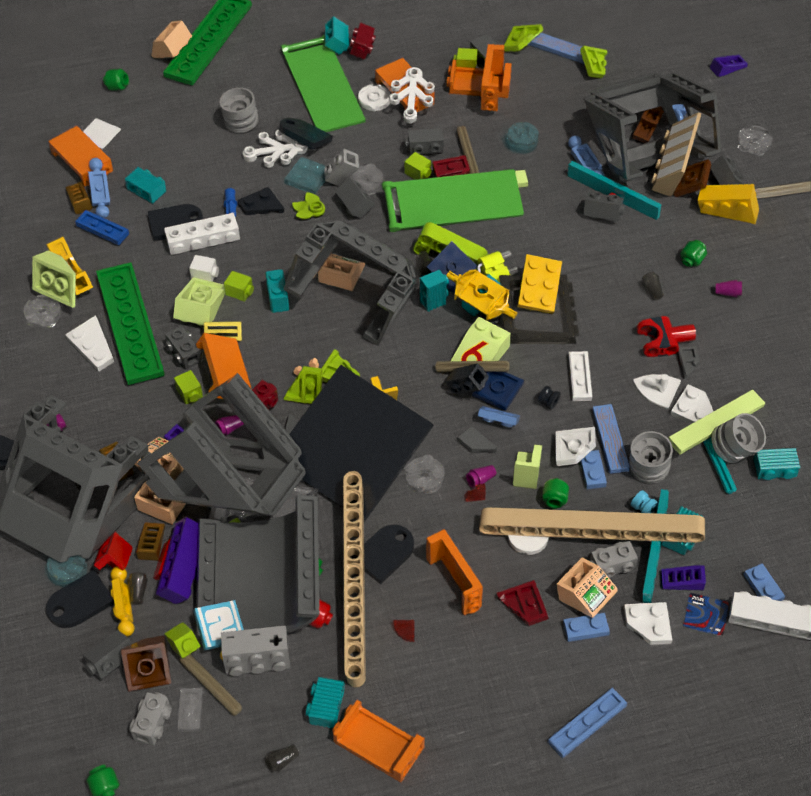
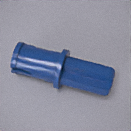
M228 188L224 192V207L226 208V214L234 213L236 218V192L233 188Z

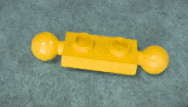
M116 566L110 574L113 588L111 589V595L115 604L113 612L115 617L121 620L117 628L118 631L129 637L134 633L135 627L132 623L133 615L129 586L124 582L127 578L126 569L121 570Z

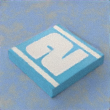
M235 600L194 609L204 650L222 647L221 632L244 630Z

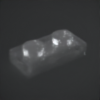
M181 688L177 728L179 733L201 732L202 688Z

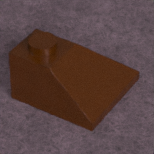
M165 635L142 639L121 649L128 691L171 684Z

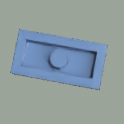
M482 406L478 413L479 417H483L482 420L487 422L499 421L501 425L506 427L516 425L520 418V415Z
M599 450L591 451L580 461L586 489L606 487L607 481Z
M763 563L744 572L745 578L758 597L768 596L772 600H784L785 595Z
M605 613L596 614L593 618L581 616L563 620L568 642L608 636L610 633Z

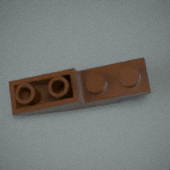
M662 106L644 111L633 134V139L642 143L650 141L664 114Z

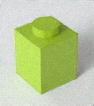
M458 48L457 55L454 54L457 67L476 68L477 49Z
M414 152L404 161V173L409 177L418 180L428 178L431 175V161L422 155Z
M232 271L224 282L225 295L245 302L254 290L252 277Z
M191 370L174 377L176 389L186 405L203 397L201 385Z
M183 622L164 633L173 651L182 659L201 647L193 631Z

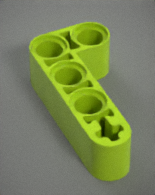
M432 222L424 225L413 247L417 255L427 256L431 249L441 253L452 241L477 266L478 258L488 254L485 248Z

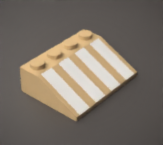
M698 112L672 125L670 130H666L664 135L666 143L661 146L659 154L662 156L661 159L658 158L655 166L658 170L651 179V183H653L652 191L672 196L685 173L702 113Z

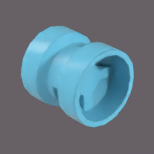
M644 490L640 491L631 502V506L635 510L639 509L641 513H654L659 504L655 499L649 498V495Z

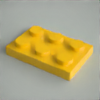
M526 254L517 307L550 314L554 313L562 261Z

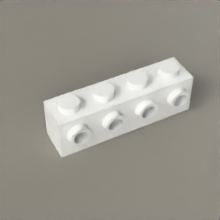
M234 213L164 228L171 255L240 240Z
M744 591L734 592L728 623L811 640V605L800 606L787 600L777 601L772 600L768 596L757 597Z

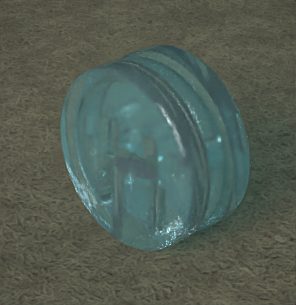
M527 122L513 124L507 132L508 147L516 153L525 154L532 152L538 145V129Z
M78 555L71 556L66 562H58L51 557L47 561L49 576L53 583L60 587H65L87 574V563L85 559Z

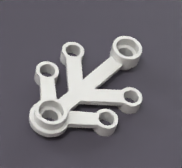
M416 67L409 68L404 78L393 80L391 83L393 91H400L402 86L410 82V86L400 93L390 95V103L393 105L399 104L400 100L409 95L408 108L404 111V121L407 123H414L417 120V112L414 109L415 95L423 102L424 106L431 107L433 105V97L430 95L426 96L416 84L419 83L428 94L434 92V84L422 78V71Z
M280 130L275 132L276 140L284 141L288 144L283 145L269 138L268 133L261 132L258 135L259 142L272 147L254 149L248 146L243 151V158L246 162H253L258 155L273 153L271 156L264 157V165L266 167H272L279 157L281 158V163L287 165L291 163V159L296 154H304L308 147L282 134Z

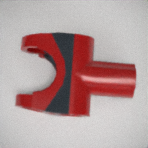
M667 316L649 318L639 322L636 326L638 334L651 336L655 339L643 347V352L648 357L674 355L679 350V342L694 341L696 339V330L693 324L672 327L670 318Z

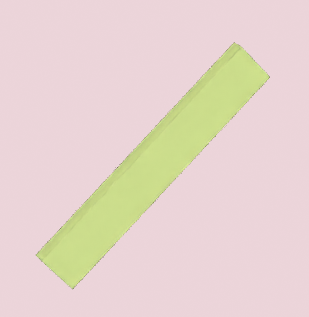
M751 390L669 436L668 439L672 443V447L679 454H682L712 437V432L717 426L741 413L752 414L764 407L765 402L754 390Z

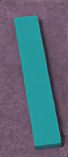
M574 161L569 163L568 177L604 195L614 193L624 198L623 204L655 220L660 217L662 204Z
M661 489L657 514H667L669 492L668 490ZM652 541L643 589V603L652 602L662 541Z

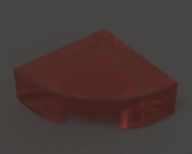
M485 483L476 485L475 489L471 491L468 490L465 493V502L485 500Z
M393 620L394 630L397 635L405 641L414 642V620Z

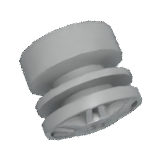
M233 88L223 93L219 103L226 128L235 133H244L255 128L258 124L259 116L253 93L245 88Z
M749 413L737 415L717 426L712 432L713 448L717 455L729 463H736L762 450L766 442L764 427L755 416Z
M655 431L643 432L633 439L630 447L629 466L634 478L647 484L658 483L666 478L670 471L673 453L672 443L662 433Z

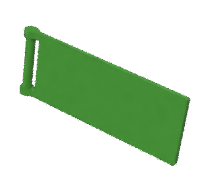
M325 35L316 39L280 46L315 127L329 132L365 122V117L335 52L328 48V46H325ZM319 44H324V45H320V46H316V47L307 48V49H303V50H299V51H295V52L288 53V52H290V51H294V50H298V49H302V48H306V47H310V46H315V45H319Z
M514 169L399 182L385 181L381 184L382 190L385 192L390 232L421 228L428 222L439 226L524 215ZM396 188L402 223H397L391 192V189Z

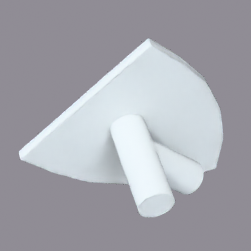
M652 374L633 379V382L643 397L651 403L669 409L681 380L670 377L667 374Z

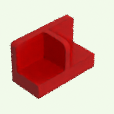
M114 532L100 546L94 566L100 570L106 564H109L112 568L118 566L121 570H124L127 567L133 547L119 534Z

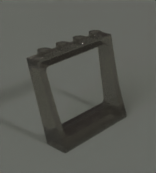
M499 275L500 285L509 290V308L514 310L512 292L520 290L522 276ZM560 275L558 286L563 287L568 332L516 329L515 318L512 319L508 315L503 314L504 330L511 333L510 344H577L576 336H579L578 325H574V321H577L576 310L572 311V307H575L574 296H570V293H573L572 282H568L567 275Z

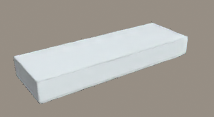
M588 351L569 352L572 400L592 401Z

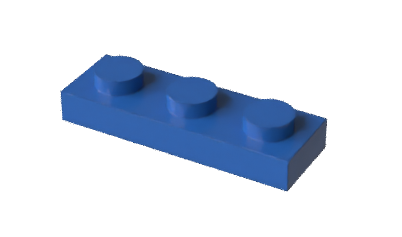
M87 210L75 221L77 227L117 245H120L129 235L127 228Z

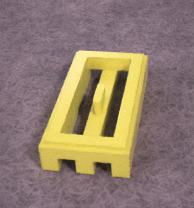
M242 321L204 322V333H238V336L224 337L242 341ZM208 326H237V329H208Z

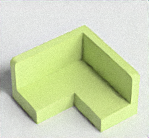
M534 445L533 453L518 452L514 466L513 486L537 489L542 445Z

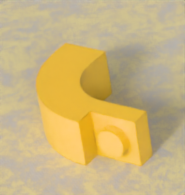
M64 237L46 244L49 251L62 256L76 273L75 295L93 288L86 271L81 270L74 260Z

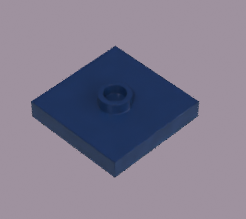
M451 241L426 268L431 273L440 270L442 274L447 275L451 271L459 276L469 270H475L478 266ZM448 279L449 284L447 285V288L451 292H453L456 288V284L452 280Z
M486 372L489 378L485 383V387L479 392H472V396L506 411L523 386L524 380L507 372Z

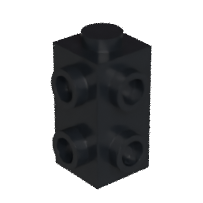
M477 363L453 369L445 383L455 395L481 391L485 387L489 376L483 367Z

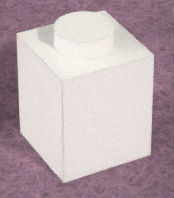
M198 255L194 256L189 268L191 279L194 277L213 282L219 273L216 259Z

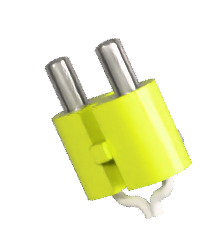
M509 250L503 253L496 251L478 258V271L484 272L485 276L490 274L500 284L510 280L511 275L518 273L517 267L508 270L507 266L503 264L505 262L504 259L511 256Z

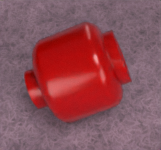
M319 599L320 615L309 625L317 629L322 628L324 624L328 625L333 616L330 613L331 605Z

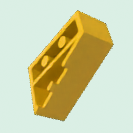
M754 184L707 185L706 188L700 190L698 204L701 213L756 224L759 206Z

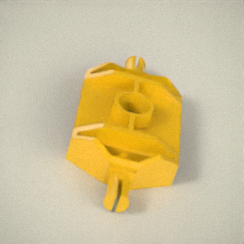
M469 270L459 276L451 271L447 273V278L456 284L454 299L456 300L458 297L486 314V320L500 316L502 313L512 319L517 316L518 312L509 308V290L479 271ZM478 289H485L487 293L481 294L478 292Z

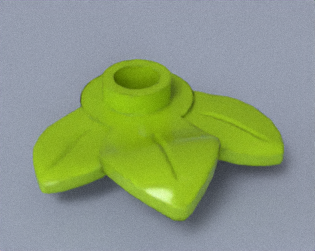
M307 192L305 201L292 203L294 210L297 212L296 217L300 219H308L312 216L318 217L325 213V205L313 193Z

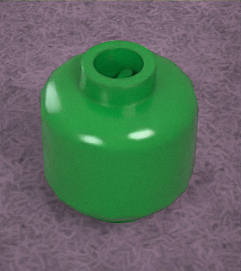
M110 69L105 73L103 82L111 91L124 90L129 84V76L123 69Z
M699 240L688 241L680 253L683 264L688 267L699 266L706 257L707 250L705 244Z
M559 478L546 481L543 486V502L548 507L554 509L566 505L569 496L568 484Z
M104 764L89 771L90 775L87 777L86 782L92 796L116 795L114 791L119 788L120 783L112 767H106Z

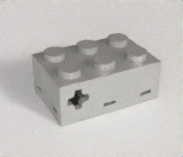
M286 626L221 632L222 651L220 652V658L224 662L226 675L239 676L243 673L251 672L260 674L264 671H283L290 668Z

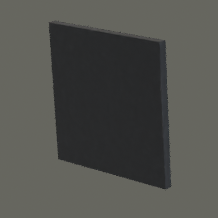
M340 365L289 435L301 449L302 454L298 460L305 468L306 473L302 480L342 508H344V476L351 471H356L361 475L365 522L434 425L346 367Z

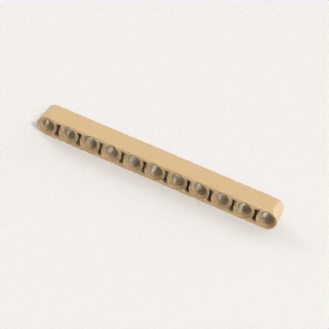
M351 471L343 479L344 660L347 683L352 687H360L366 679L364 502L361 475L356 471ZM353 518H357V519H358L357 521H354V522H351V521H350V520L353 519ZM354 536L358 537L356 540H350ZM352 555H358L356 559L350 558ZM352 574H358V575H359V576L356 577V578H351V577H350ZM352 593L359 594L357 597H350ZM353 612H358V613H360V614H359L358 616H356V617H351V616H350ZM353 632H359V633H360V634H359L358 636H356V637L350 636V634L353 633ZM352 652H360L356 657L350 656ZM353 672H360V675L357 677L350 676Z
M484 508L481 510L479 530L488 535L697 543L705 539V518L699 515Z

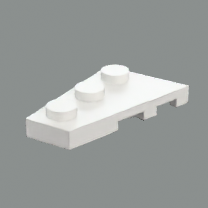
M96 315L65 334L66 339L98 372L114 362Z

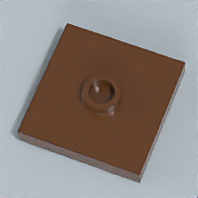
M709 159L686 166L685 173L673 193L675 197L706 188L712 164Z

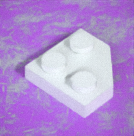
M688 384L671 410L670 415L691 425L714 411L706 392Z
M595 427L556 431L557 466L577 464L596 447Z
M666 602L624 604L625 621L628 629L632 632H637L650 645L672 643Z

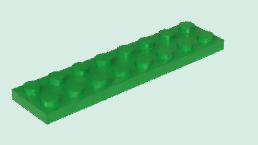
M218 0L192 33L188 44L180 49L179 54L173 58L163 71L164 77L193 86L249 11L252 1Z
M132 262L97 270V277L127 384L131 385L165 376Z

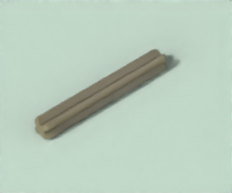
M459 126L457 134L463 154L466 155L470 167L469 174L479 173L466 127Z
M811 181L755 189L756 197L760 199L810 192Z
M437 361L436 371L452 372L455 368L478 363L485 372H508L510 364L508 361Z
M191 654L183 659L180 657V662L232 715L236 716L241 712L242 706Z

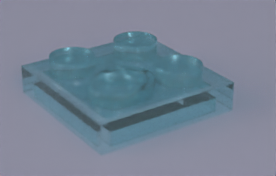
M301 157L284 178L285 184L316 194L325 182V165Z

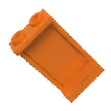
M488 44L481 84V110L498 111L499 85L492 84L493 74L503 75L504 45Z
M404 58L396 60L375 70V82L378 85L384 84L392 94H398L410 86V82L402 86L400 91H393L391 89L392 81L404 78L406 71L412 67ZM417 83L416 86H417L426 96H427V95H430V96L433 97V105H434V103H435V92H433V93H431V94H428V93H426V92L424 91V88H423L419 83ZM409 95L400 100L405 110L408 108ZM415 95L414 109L416 112L428 108Z
M453 60L452 66L449 65L448 75L450 77H447V87H450L449 94L481 96L484 69L457 67L456 60ZM505 63L503 75L493 74L492 84L499 85V98L509 97L512 63Z
M78 126L48 141L51 153L55 157L59 155L80 176L85 187L89 185L88 172L92 171L89 168V161L92 158H99L102 161L103 167L100 171H106V175L113 171L111 159Z
M203 333L196 343V347L204 349L214 383L208 392H211L237 373L251 388L237 339Z
M445 529L427 537L426 559L429 564L432 565L442 560L463 592V615L477 612L482 607V584Z
M356 700L354 705L350 704L348 706L342 722H337L332 731L335 744L400 783L425 747V738L418 734L412 737L363 708L359 700Z

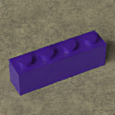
M188 517L175 523L156 592L158 596L176 605L190 597L192 581L196 576L198 523Z

